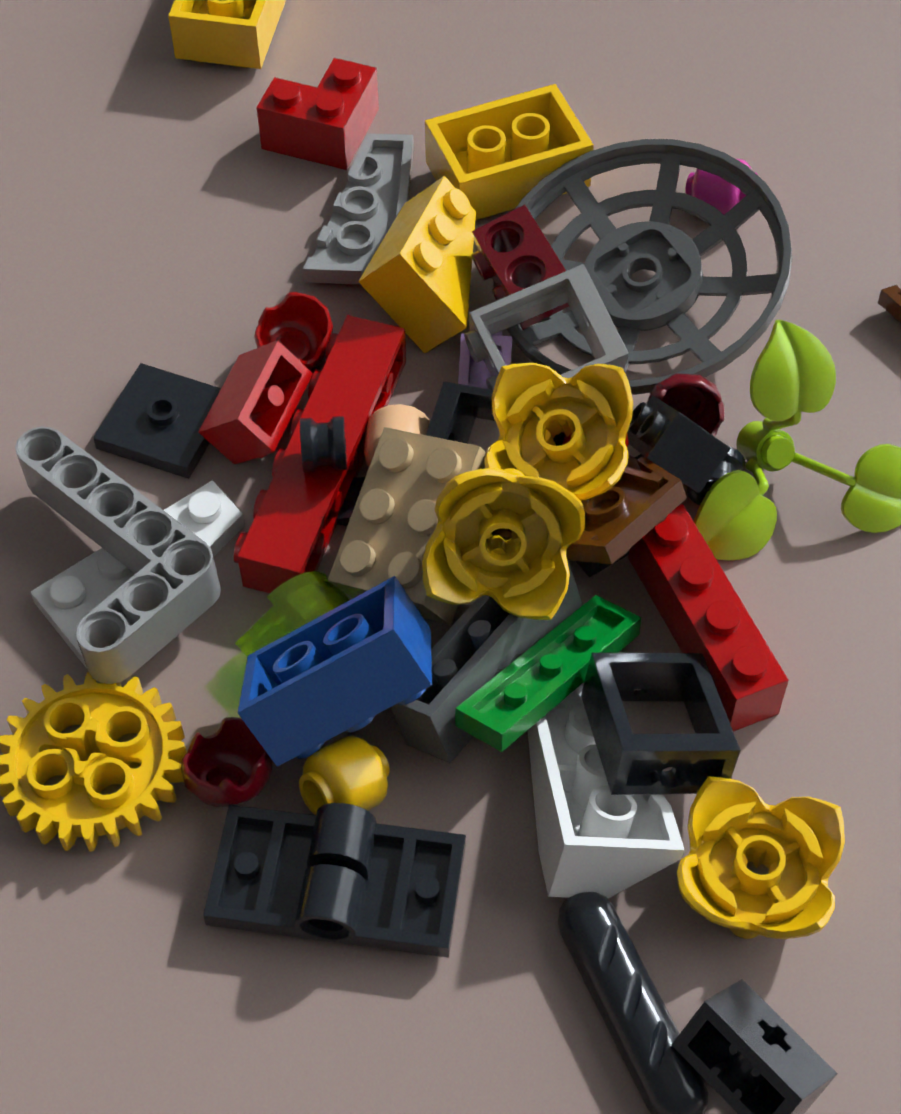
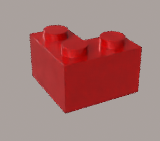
M333 58L318 87L274 77L256 107L261 149L347 170L379 111L377 68Z

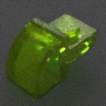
M312 571L300 574L289 579L267 596L273 606L235 644L248 657V655L351 599L341 589L328 581L329 576L323 572Z

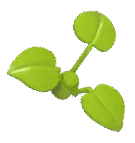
M784 320L775 321L769 340L756 360L750 379L749 391L752 404L766 418L763 421H752L746 424L739 432L736 442L737 450L748 461L745 468L752 472L754 477L743 470H736L719 478L705 495L694 518L695 525L716 559L740 560L749 558L762 550L769 542L775 529L777 511L774 503L763 496L768 490L769 484L762 469L771 472L779 471L787 467L791 462L850 486L842 499L841 512L845 519L854 527L866 532L878 533L892 530L901 525V447L892 444H880L870 448L859 458L853 477L796 453L791 436L785 431L780 430L781 428L799 424L801 412L814 413L824 409L833 395L836 384L835 365L826 347L812 333Z

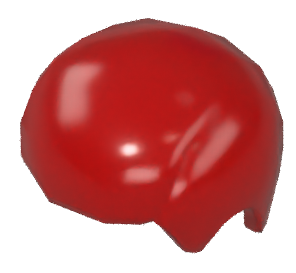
M291 292L287 293L283 301L271 308L265 307L258 320L254 339L257 348L278 340L303 365L311 370L326 357V348L333 333V324L328 308L315 296Z

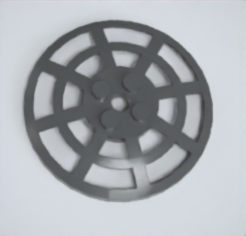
M641 139L615 143L587 152L563 164L543 178L516 207L518 208L525 204L535 220L556 198L567 192L581 214L576 216L559 233L551 247L566 271L581 264L585 265L615 327L620 328L618 333L629 353L625 373L629 364L661 362L681 356L689 351L702 363L676 373L701 375L705 378L723 369L744 354L767 330L781 308L790 283L792 248L789 225L780 202L766 182L747 165L722 151L702 144L675 139ZM640 164H661L656 190L627 192L598 203L584 183L585 180L595 175L620 167ZM680 166L693 167L717 175L739 188L746 196L723 215L718 209L701 199L676 192ZM652 207L649 221L631 223L616 229L608 218L612 214L628 209ZM672 209H678L695 215L708 223L710 227L691 239L680 229L669 225ZM760 210L768 222L775 241L777 270L776 274L747 276L746 252L740 235L736 230ZM591 227L599 241L590 251L586 262L581 263L563 259L573 242ZM724 241L731 257L732 277L703 276L701 256ZM642 269L656 273L653 278L646 282H635L630 279L635 272ZM772 293L768 305L760 318L735 343L721 352L709 340L729 321L738 307L742 296ZM698 296H726L717 313L700 329L685 315L694 305ZM561 310L549 316V320L522 330L519 323L507 328L514 343L533 363L549 366L559 375L571 369L550 360L535 347V344L561 335L568 343L594 357L584 335L576 330L579 328V325L571 310L564 314ZM667 325L680 340L674 344L657 349L634 351L640 331L653 330ZM675 373L662 377L628 380L631 394L650 393L658 383Z

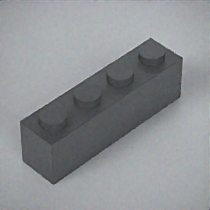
M568 560L570 572L568 590L552 620L519 618L504 611L492 597L482 595L474 601L431 649L432 685L415 701L406 705L395 704L390 707L408 746L448 763H451L474 736L455 726V708L583 606Z

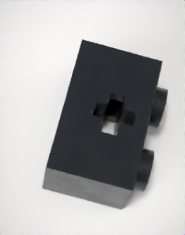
M653 395L647 404L641 402L633 410L632 419L627 431L629 445L659 467L679 478L681 482L697 493L701 492L731 449L692 420Z
M743 979L704 1001L671 1044L737 1114H805L838 1074Z

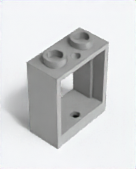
M584 264L469 312V332L465 333L464 337L474 361L477 363L483 360L491 377L486 379L488 389L494 390L502 366H506L491 335L565 303H568L596 360L563 373L561 376L571 378L583 367L594 364L614 365L623 368L625 371L629 353Z

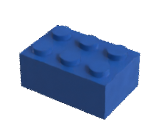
M393 576L248 655L238 714L277 767L295 757L298 759L309 757L318 751L325 741L344 731L355 732L362 729L373 720L376 714L395 704L406 705L415 701L432 685L431 628L396 576Z

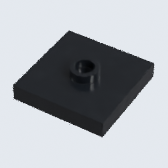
M140 363L94 435L96 449L189 479L210 444L198 432L221 388Z

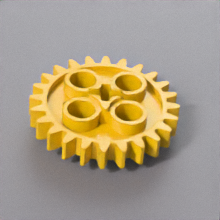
M87 672L84 684L77 686L69 674L64 675V690L57 693L47 684L42 685V693L45 700L40 703L24 698L22 703L27 716L25 718L8 716L6 720L14 735L0 736V750L3 754L0 755V796L5 797L2 802L9 816L17 815V821L23 832L26 833L36 828L40 842L44 845L59 833V840L65 851H69L72 848L77 837H83L89 852H93L97 846L98 837L107 835L114 847L119 846V830L125 827L136 836H141L142 829L139 819L144 815L159 822L162 816L157 804L158 800L175 803L177 798L174 788L170 783L184 782L182 765L180 763L184 755L187 754L185 743L182 742L185 736L181 722L175 721L176 717L172 704L170 702L161 704L157 688L153 687L143 693L140 680L136 676L129 680L124 687H121L120 682L114 684L98 683ZM81 725L76 731L61 733L69 726ZM128 733L138 734L127 742H117L121 736ZM54 776H65L57 784L44 786V783ZM112 784L123 785L115 793L109 795L100 794L104 788Z

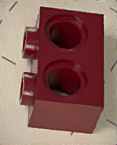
M525 204L472 231L478 251L471 254V257L481 278L484 281L492 278L497 287L492 289L496 301L566 271ZM565 303L519 323V325L524 330L569 307V305Z

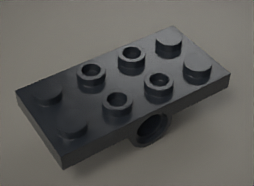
M345 803L322 805L317 809L316 815L229 805L203 914L205 924L214 927L449 958L466 848V835L378 824L374 815L369 811Z

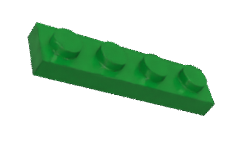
M595 595L455 708V726L498 751L503 752L584 683L591 653H619L640 635L641 617Z

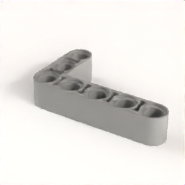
M41 426L32 428L18 438L15 446L28 488L39 499L135 573V575L86 614L78 623L76 629L77 642L87 670L92 678L106 684L122 682L135 673L218 600L221 587L212 549L205 541L61 432L51 427Z

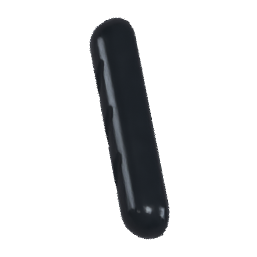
M597 892L579 893L565 899L560 907L558 916L560 934L651 1114H703L707 1108L709 1094L705 1080L671 1045L680 1033L620 920L615 907L606 896Z

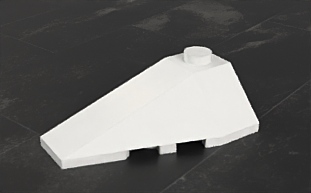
M581 684L528 729L538 851L548 897L570 898L579 893L597 892L610 898L682 859L684 847L672 807L663 794L611 795L581 698L583 689Z

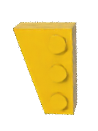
M445 176L404 203L358 281L401 328H405V333L424 353L466 329L468 320L472 270L471 254H473L474 245L472 231L475 230L476 211L470 205L467 196L461 190L455 188Z

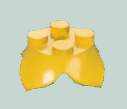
M537 363L511 364L501 367L491 397L492 414L499 428L500 436L487 449L484 458L485 468L501 470L514 468L521 471L525 476L540 477L554 481L572 492L580 501L601 495L611 489L620 480L628 464L629 455L625 439L632 419L633 398L624 369L614 365L594 364L583 367L571 378H565L549 366ZM564 432L566 437H568L572 433V439L568 443L556 446L553 438L557 434Z
M484 468L467 471L452 478L446 483L436 499L435 513L438 522L426 544L422 558L423 583L426 595L452 605L469 604L482 595H488L504 611L519 618L552 620L568 590L570 572L566 550L569 545L580 539L585 529V511L582 502L572 492L554 481L540 477L525 476L521 471L514 468L503 470ZM501 528L510 529L512 531V538L504 541L500 535L492 537V532Z
M708 777L700 787L689 811L687 828L690 851L688 855L680 860L677 869L678 887L682 898L693 910L707 920L730 928L736 936L743 939H752L761 935L767 938L785 940L806 937L820 932L827 925L835 909V896L828 888V879L840 862L845 844L841 807L809 796L791 797L776 805H768L764 803L754 788L739 780ZM752 861L756 868L764 864L769 869L768 874L760 875L753 873L747 868L748 862Z

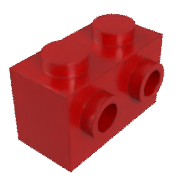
M278 340L240 354L198 433L234 465L254 458H263L273 453L313 373Z

